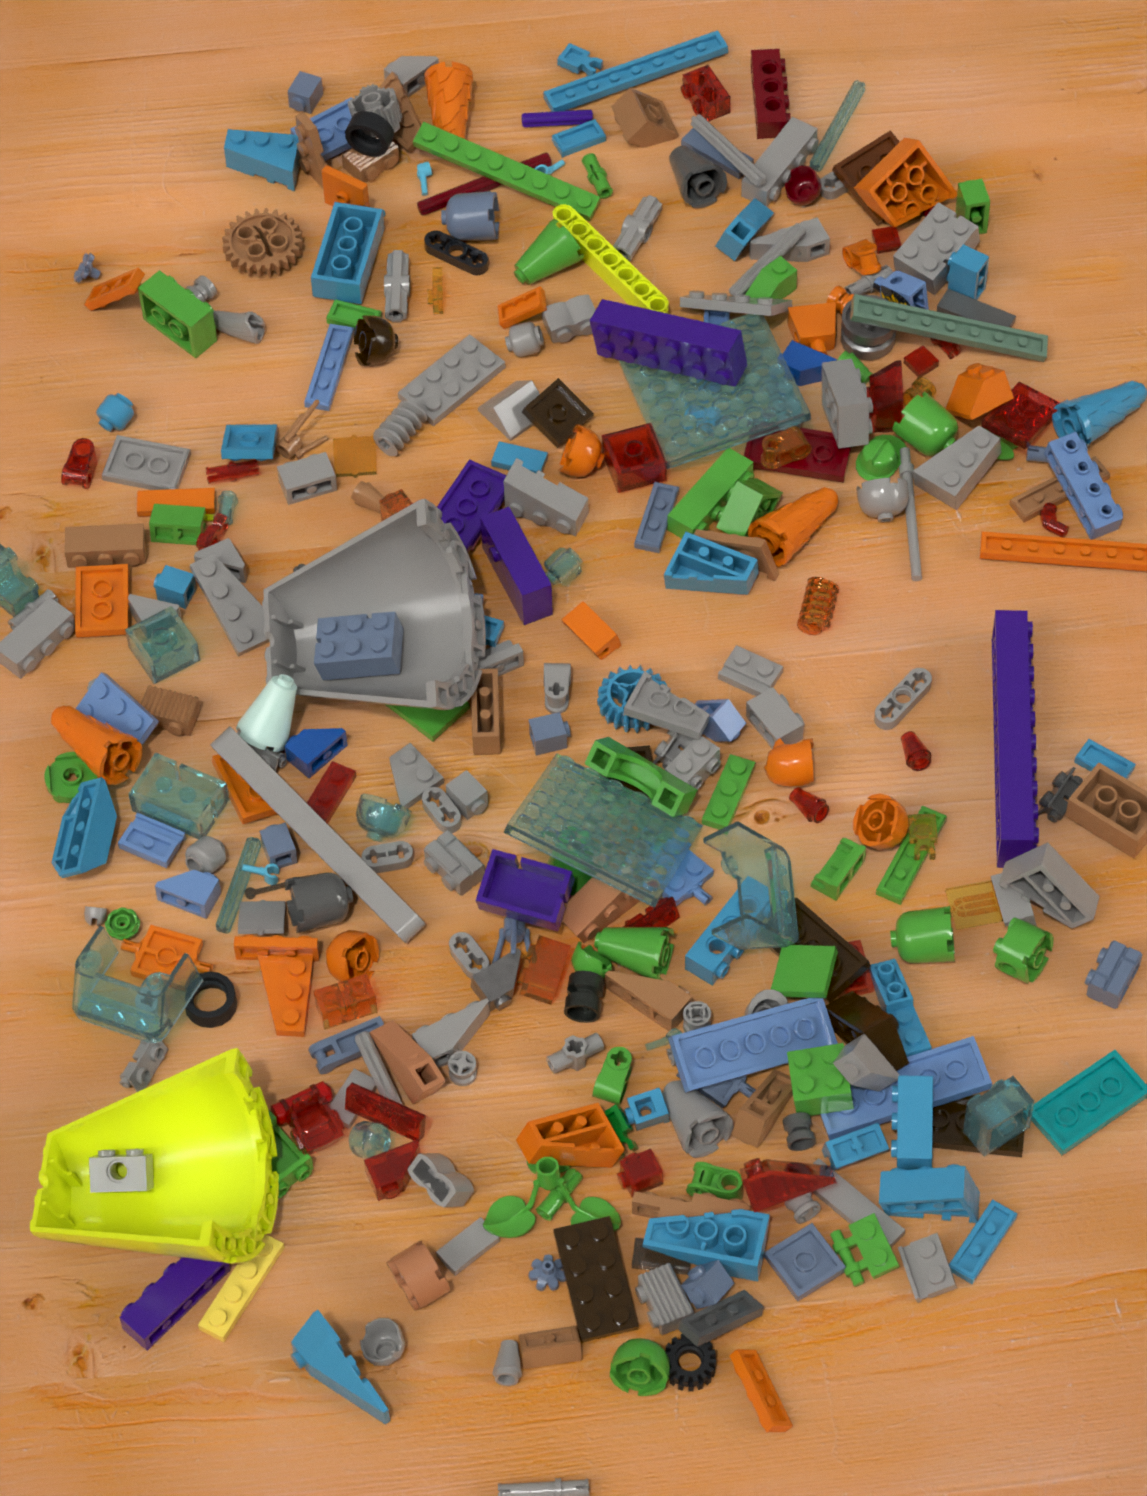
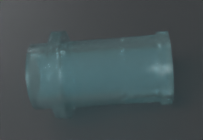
M223 491L218 496L219 511L216 521L218 523L221 522V525H231L233 523L234 508L238 504V498L232 491Z

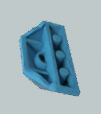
M102 777L82 782L78 788L79 792L71 800L62 816L51 862L61 878L85 873L107 862L117 814L106 781Z

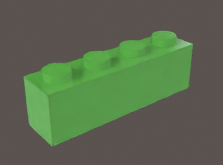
M728 447L667 515V530L681 539L685 532L694 534L696 529L708 531L709 526L714 521H718L720 510L726 506L730 498L728 493L731 486L737 483V481L754 479L753 461Z

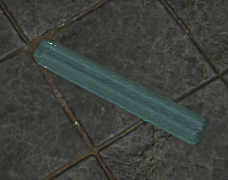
M248 837L246 839L216 922V930L218 932L228 934L231 931L251 872L241 870L242 864L254 866L261 847V841L258 838Z

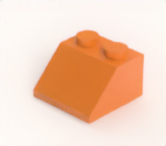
M980 363L968 366L966 368L967 371L958 375L945 409L952 415L973 420L1013 399L1014 397L1005 371L993 368V366L981 365Z

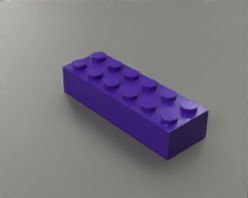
M605 299L601 300L590 319L597 355L605 358H613L627 363L647 366L652 369L656 368L674 374H682L734 387L738 384L748 365L742 333L738 329Z

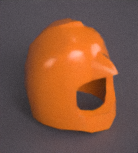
M781 738L775 742L773 749L768 752L767 762L764 766L766 775L772 783L792 787L814 782L811 750L814 746L813 738L804 739L802 742L795 744H784Z

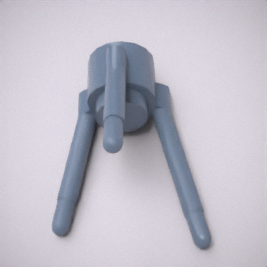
M508 917L504 918V928L499 929V939L492 963L500 959L505 939L510 943L511 954L516 953L517 943L524 939L530 967H536L530 941V929L525 928V922Z

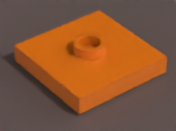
M327 165L322 169L326 204L334 206V202L370 207L367 183Z

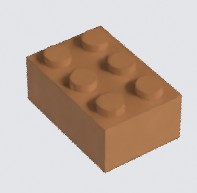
M1098 762L1068 799L1065 817L1132 858H1135L1147 843V791Z

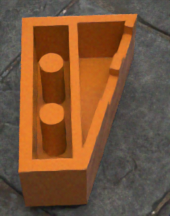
M599 1103L528 1121L516 1139L529 1164H536L543 1157H553L558 1161L559 1165L612 1168L625 1150Z

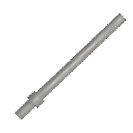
M903 447L900 449L901 465H899V476L901 479L907 480L909 500L905 513L911 578L913 581H920L922 579L913 487L914 465L911 463L910 449Z

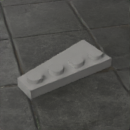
M689 291V295L680 297V307L773 316L788 311V307H792V300L773 299L770 297L752 298L748 295H735L734 297L727 296L726 293L704 295V291Z
M214 554L190 564L191 572L238 656L270 642L265 637L263 631L265 625L263 606Z

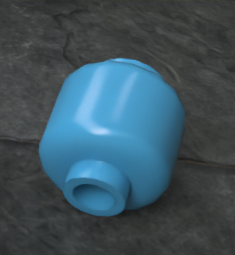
M120 393L106 396L96 410V414L100 419L98 424L109 432L112 429L117 431L123 430L134 416L133 403Z

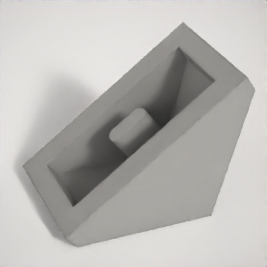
M230 538L195 552V562L214 554L240 582L246 583L245 564Z
M129 594L130 612L146 639L181 624L182 617L179 605Z

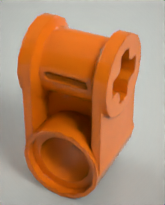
M867 239L842 248V255L846 265L861 275H871L882 269L875 252L877 245L869 242Z

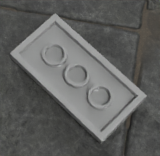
M469 334L398 392V399L401 401H411L420 406L427 414V422L435 426L506 368L505 361Z

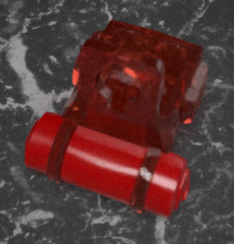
M324 1081L311 1084L299 1093L285 1099L282 1098L278 1100L279 1102L270 1106V1111L276 1117L277 1124L281 1126L288 1123L290 1128H292L290 1135L298 1150L303 1151L305 1155L326 1149L345 1136L343 1132L345 1127L336 1109L331 1110L328 1104L333 1101V1094L330 1086Z

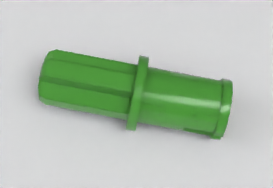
M574 1168L568 1169L562 1177L570 1194L582 1180V1175ZM557 1186L555 1189L550 1190L548 1196L536 1208L537 1213L543 1219L551 1221L563 1203H568L561 1188Z

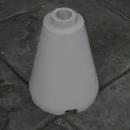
M681 1080L672 1081L665 1086L662 1096L683 1150L689 1153L691 1157L698 1158L705 1157L719 1149L716 1144L722 1139L727 1141L733 1130V1120L729 1114L697 1090L685 1093Z

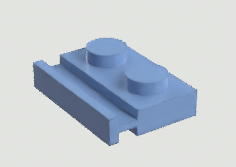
M137 812L135 820L129 824L118 841L119 849L167 869L179 850L181 842L186 839L185 832Z

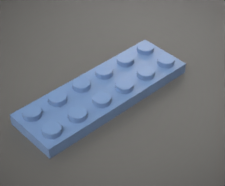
M823 998L803 999L668 1038L685 1093L788 1064V1051L838 1044Z
M974 1036L907 1057L909 1064L897 1070L898 1074L902 1076H933V1107L993 1088ZM898 1080L879 1092L851 1085L854 1109L820 1114L829 1141L876 1123L880 1125L892 1121V1112L898 1113V1103L892 1102V1085H898Z

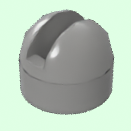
M85 906L84 918L86 923L91 926L92 918H96L97 926L102 925L106 919L107 909Z

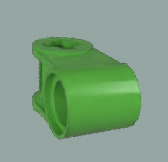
M614 1047L608 1052L602 1070L596 1079L593 1097L614 1104H621L632 1070V1056L628 1049Z
M706 1162L694 1163L693 1171L695 1173L692 1182L686 1188V1192L693 1197V1193H711L718 1198L728 1200L737 1198L742 1200L744 1193L743 1179L739 1172L713 1166ZM728 1185L736 1186L733 1190L724 1189Z

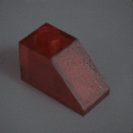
M418 1140L364 1160L365 1173L378 1201L393 1199L406 1190L411 1179L408 1167L420 1153Z

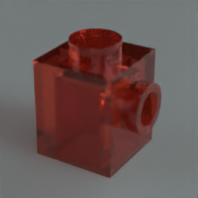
M651 1148L641 1153H630L623 1160L619 1161L620 1172L617 1173V1178L623 1190L627 1188L631 1198L634 1195V1191L642 1193L663 1185V1171Z

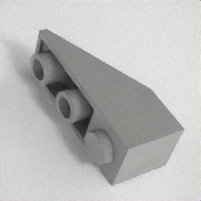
M818 218L799 223L805 228L806 234L783 258L786 261L808 262L829 254L830 237ZM793 226L782 228L771 234L759 236L751 240L749 245L750 259L759 260Z
M488 999L474 1001L467 1005L465 1009L457 1013H449L442 1017L440 1021L430 1026L424 1025L412 1034V1039L432 1057L438 1069L448 1065L451 1055L465 1048L490 1015Z

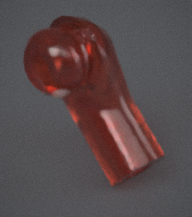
M1045 503L1043 509L1040 510L1043 528L1059 537L1065 538L1069 531V526L1057 521L1055 514L1057 507L1055 504Z

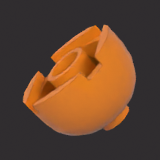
M577 424L572 431L577 433L575 438H569L564 448L559 464L562 467L559 468V472L574 477H584L590 474L594 467L600 468L605 454L601 453L602 443L599 436L594 431Z
M881 793L868 797L870 800L864 805L860 804L853 818L854 833L858 835L861 840L860 842L868 847L878 850L893 848L901 843L909 828V818L905 807L895 798Z
M347 930L338 934L326 950V964L329 973L337 981L354 987H360L369 981L374 971L369 970L373 962H378L379 946L376 938L363 931Z

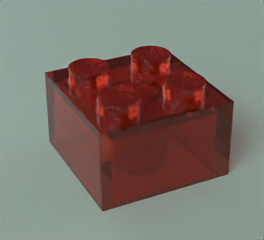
M651 423L602 435V453L605 454L604 460L617 493L667 480V461Z

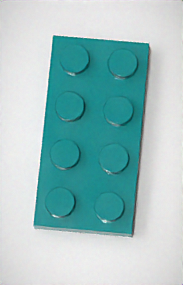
M1113 1050L1027 1108L1026 1115L1063 1156L1146 1099L1147 1084L1116 1050Z

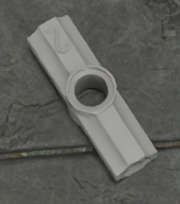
M648 195L643 197L634 213L627 215L622 225L621 234L613 245L628 261L632 260L641 243L648 241L653 224L662 210V203L654 196Z
M393 250L392 253L388 254L387 275H384L385 319H389L394 323H399L407 318V300L410 297L409 254L404 253L402 250Z

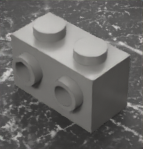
M701 735L699 740L694 739L665 770L694 788L699 789L702 783L719 768L721 764L720 748Z

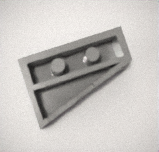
M977 426L913 470L914 485L957 510L1001 454L1000 438Z
M516 458L504 479L505 508L510 507L515 517H522L538 525L554 528L563 534L568 533L577 536L589 514L588 497L559 482L558 486L543 478L545 473L539 470L537 473L530 471L522 466V460Z
M1048 842L1006 861L999 885L1007 889L1009 886L1021 893L1023 900L1027 902L1032 900L1044 907L1043 912L1072 929L1094 919L1100 897Z

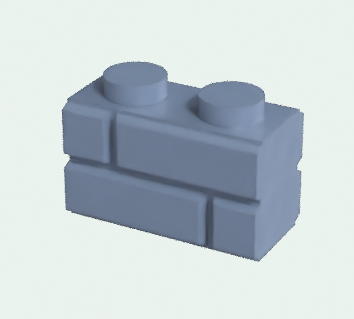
M1115 940L1111 941L1108 949L1104 947L1101 949L1096 960L1099 963L1097 969H1091L1084 983L1088 985L1086 995L1095 1001L1103 1002L1106 1006L1117 1009L1141 965L1143 954L1133 948H1127L1126 945Z

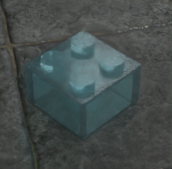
M172 606L125 629L130 650L154 684L200 661L197 641Z
M1014 1076L1005 1081L1001 1079L993 1084L988 1092L983 1095L977 1094L968 1101L963 1132L981 1154L986 1156L1030 1128L1034 1100Z

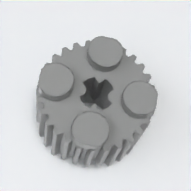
M367 85V87L360 89V93L358 96H355V99L351 98L348 101L351 117L359 111H369L385 118L391 124L394 133L400 129L399 122H401L402 114L393 88L385 89L383 87L381 89L378 85ZM360 129L366 135L372 138L376 137L373 133Z

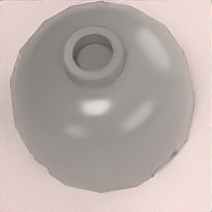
M880 478L863 482L862 488L856 487L860 508L869 517L878 518V522L892 521L893 516L900 514L907 506L909 500L907 480L897 478L898 483H890V478Z

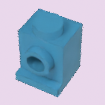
M660 1087L627 1098L629 1108L624 1109L629 1124H635L637 1131L662 1122H669V1113ZM643 1110L651 1112V1114L641 1116Z

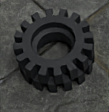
M681 1334V1339L678 1340L675 1336L672 1338V1344L667 1343L665 1352L669 1358L670 1384L673 1387L675 1384H678L679 1390L683 1391L685 1386L688 1387V1392H693V1387L697 1386L698 1390L703 1389V1383L708 1385L711 1382V1377L714 1378L716 1352L715 1349L712 1350L710 1341L697 1347L684 1334ZM692 1353L700 1358L701 1365L694 1371H685L678 1364L679 1358L683 1354Z

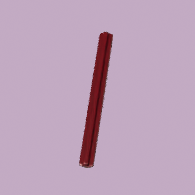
M545 152L520 163L535 169L536 166L541 164L547 167L551 166L552 160L550 155ZM483 176L418 201L417 209L421 215H426L446 207L449 199L455 194L484 192L503 184Z

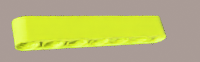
M566 204L558 205L554 208L553 219L559 221L555 225L559 228L564 226L571 233L580 246V249L577 251L578 254L584 255L582 260L628 305L669 314L668 299L574 208Z

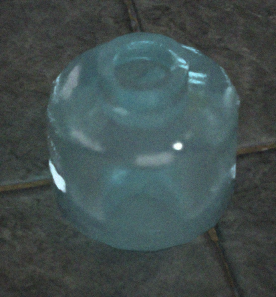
M563 547L558 548L544 561V566L547 570L545 574L553 585L558 582L562 586H567L581 574V564L583 561L570 547L567 549Z
M362 1121L352 1128L348 1140L349 1147L352 1153L358 1157L377 1160L387 1154L391 1145V1135L388 1128L381 1123Z

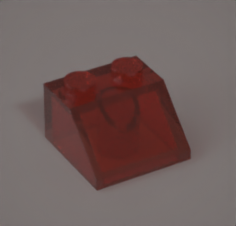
M896 360L869 376V387H866L867 397H871L873 412L869 413L873 427L872 433L893 432L894 423L898 422L900 424L902 420L901 412L904 400L901 360Z

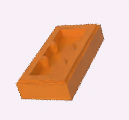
M539 286L499 304L500 326L506 329L546 311L545 290Z

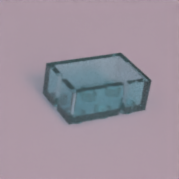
M156 752L128 794L133 812H138L176 828L196 839L207 836L215 823L214 817H219L229 801L226 782L182 763L178 771L177 761Z

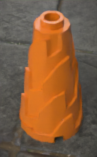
M445 62L437 63L429 67L424 74L433 126L464 139L466 121H468L469 101H471L473 72L462 63L452 62V67H446Z
M827 487L805 494L792 503H787L752 522L748 528V537L765 539L776 567L785 565L810 540L809 537L823 524V521L837 509L838 495L833 489Z
M63 705L53 711L51 724L98 778L102 777L105 779L106 784H120L129 778L125 775L129 770L133 773L136 771L143 751L141 743L133 735L124 733L107 722L104 724L90 715H85L70 705Z

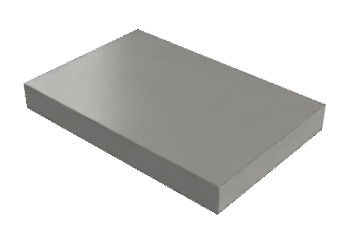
M117 435L103 470L102 480L149 490L178 489L189 462L191 451L187 448Z

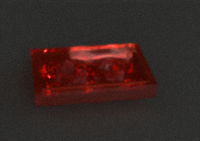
M1019 381L1011 389L1014 398L992 409L983 418L981 427L1016 446L1026 449L1052 422V414L1057 412V409H1054V407L1060 402Z

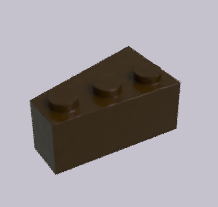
M853 991L826 1005L834 1032L846 1044L865 1034L896 1071L909 1064L897 1031L899 1024L893 1014L886 1013L880 1006H875L866 997H861Z

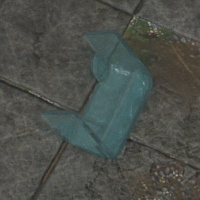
M738 821L704 837L703 842L721 852L723 871L737 879L740 917L712 929V935L739 950L781 948L796 943L798 941V926L791 861L787 851L782 846Z
M99 926L75 962L72 997L74 1013L82 1021L147 1043L162 1041L166 1038L203 982L201 975L189 954L184 953L170 975L161 972L153 973L143 981L140 987L106 976L104 974L119 952L105 928Z

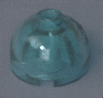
M363 794L357 804L356 818L360 828L367 832L366 837L381 842L383 838L392 839L399 836L405 830L412 811L400 804L395 803L393 805L386 802L387 799Z

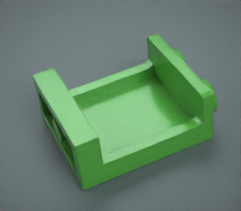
M268 1110L277 1149V1156L272 1157L271 1162L272 1172L276 1171L279 1174V1199L288 1192L289 1187L294 1183L308 1178L314 1168L312 1157L301 1152L277 1125V1119L274 1114Z

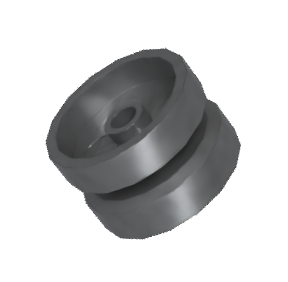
M862 295L888 301L887 299L879 297L877 295ZM850 300L842 310L840 341L844 350L849 353L853 352L861 360H874L884 357L895 345L896 330L850 321L852 302Z

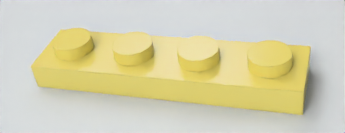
M264 1234L262 1241L266 1245L256 1257L236 1265L199 1322L198 1328L200 1331L225 1342L284 1250V1243Z

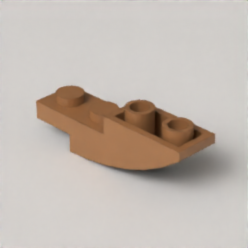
M634 1191L632 1199V1214L648 1218L685 1215L686 1217L704 1216V1213L707 1212L723 1214L731 1213V1210L736 1209L750 1211L751 1204H747L743 1200L737 1198L729 1200L718 1198L711 1193H693L691 1203L679 1197H660L649 1191L642 1193Z

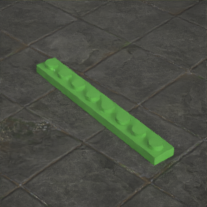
M426 122L422 123L413 140L414 147L555 207L562 204L569 205L585 220L590 221L600 203V197Z

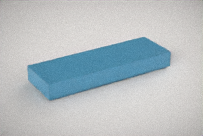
M992 1199L949 1263L952 1273L973 1285L1016 1220L1017 1213Z

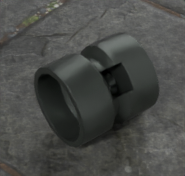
M576 971L570 974L567 987L568 995L566 996L564 1007L566 1017L583 1023L594 1022L600 1018L602 1005L600 997H603L605 984L602 976L591 971Z

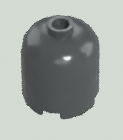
M320 873L285 880V890L291 891L292 899L286 901L292 926H297L296 933L334 925L341 922L347 916L349 903L353 902L352 890L350 886L345 887L343 880L337 874Z

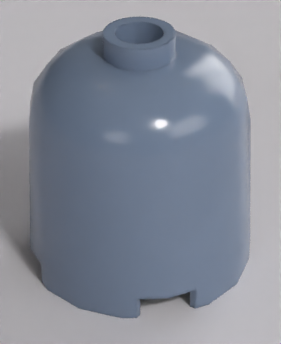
M484 191L453 195L447 202L446 210L441 212L442 225H447L449 234L461 241L498 240L500 223L495 222L494 211H499L497 193Z

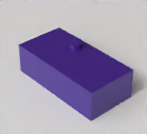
M510 507L480 517L482 548L523 625L553 615L551 583Z

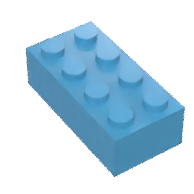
M334 202L311 275L313 297L362 304L385 229L383 209Z

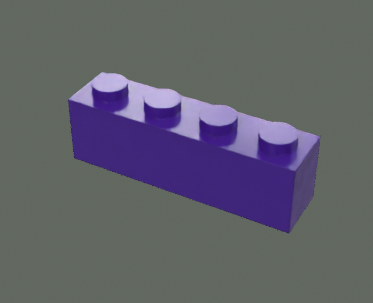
M184 1257L176 1263H171L156 1283H150L135 1303H130L123 1309L119 1317L122 1329L148 1351L230 1272L229 1263Z

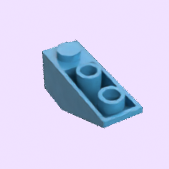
M754 198L723 232L715 247L735 261L772 217L774 212Z

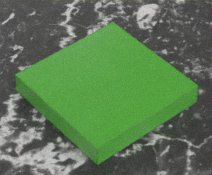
M782 945L771 989L782 993L784 997L826 998L838 954L836 946Z

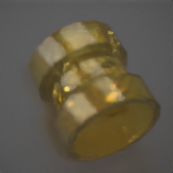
M917 377L911 385L912 388H907L901 395V399L904 405L907 406L915 396L923 397V392L926 391L931 397H934L937 390L934 384L927 378Z

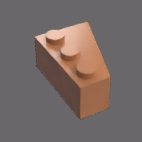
M614 856L565 904L566 909L562 922L583 943H586L650 893L638 878Z

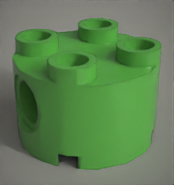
M1014 917L1008 925V931L1004 938H998L994 945L993 952L997 954L995 968L1029 984V981L1034 982L1048 962L1049 958L1044 955L1046 949L1052 951L1054 940L1052 933Z

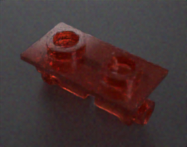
M674 897L659 898L645 909V915L637 914L632 919L625 921L623 927L669 926L680 918Z

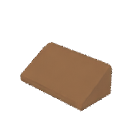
M577 1326L519 1335L525 1369L582 1360Z

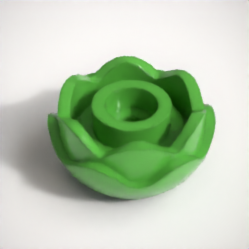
M124 907L113 910L105 921V928L108 934L117 940L132 938L140 927V919L132 909Z

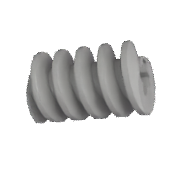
M406 400L401 401L397 408L392 411L391 415H388L379 428L374 431L373 438L375 443L388 456H396L398 454L397 450H402L404 447L403 443L409 442V436H414L416 430L421 428V423L427 421V414L417 404Z

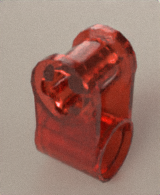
M81 438L72 444L67 462L62 470V485L70 483L81 485L83 489L90 488L98 463L95 447L91 440Z

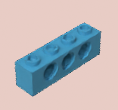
M747 877L685 955V970L712 986L718 978L723 979L730 968L729 964L734 958L738 959L742 955L747 941L750 938L754 939L757 936L756 933L761 929V924L765 918L770 919L777 907L775 905V892ZM744 911H752L753 913H752V914H745V913H743V912H744ZM732 930H733V931H737L738 933H736V934H730V933H728V931H732ZM719 950L722 953L714 954L712 951Z

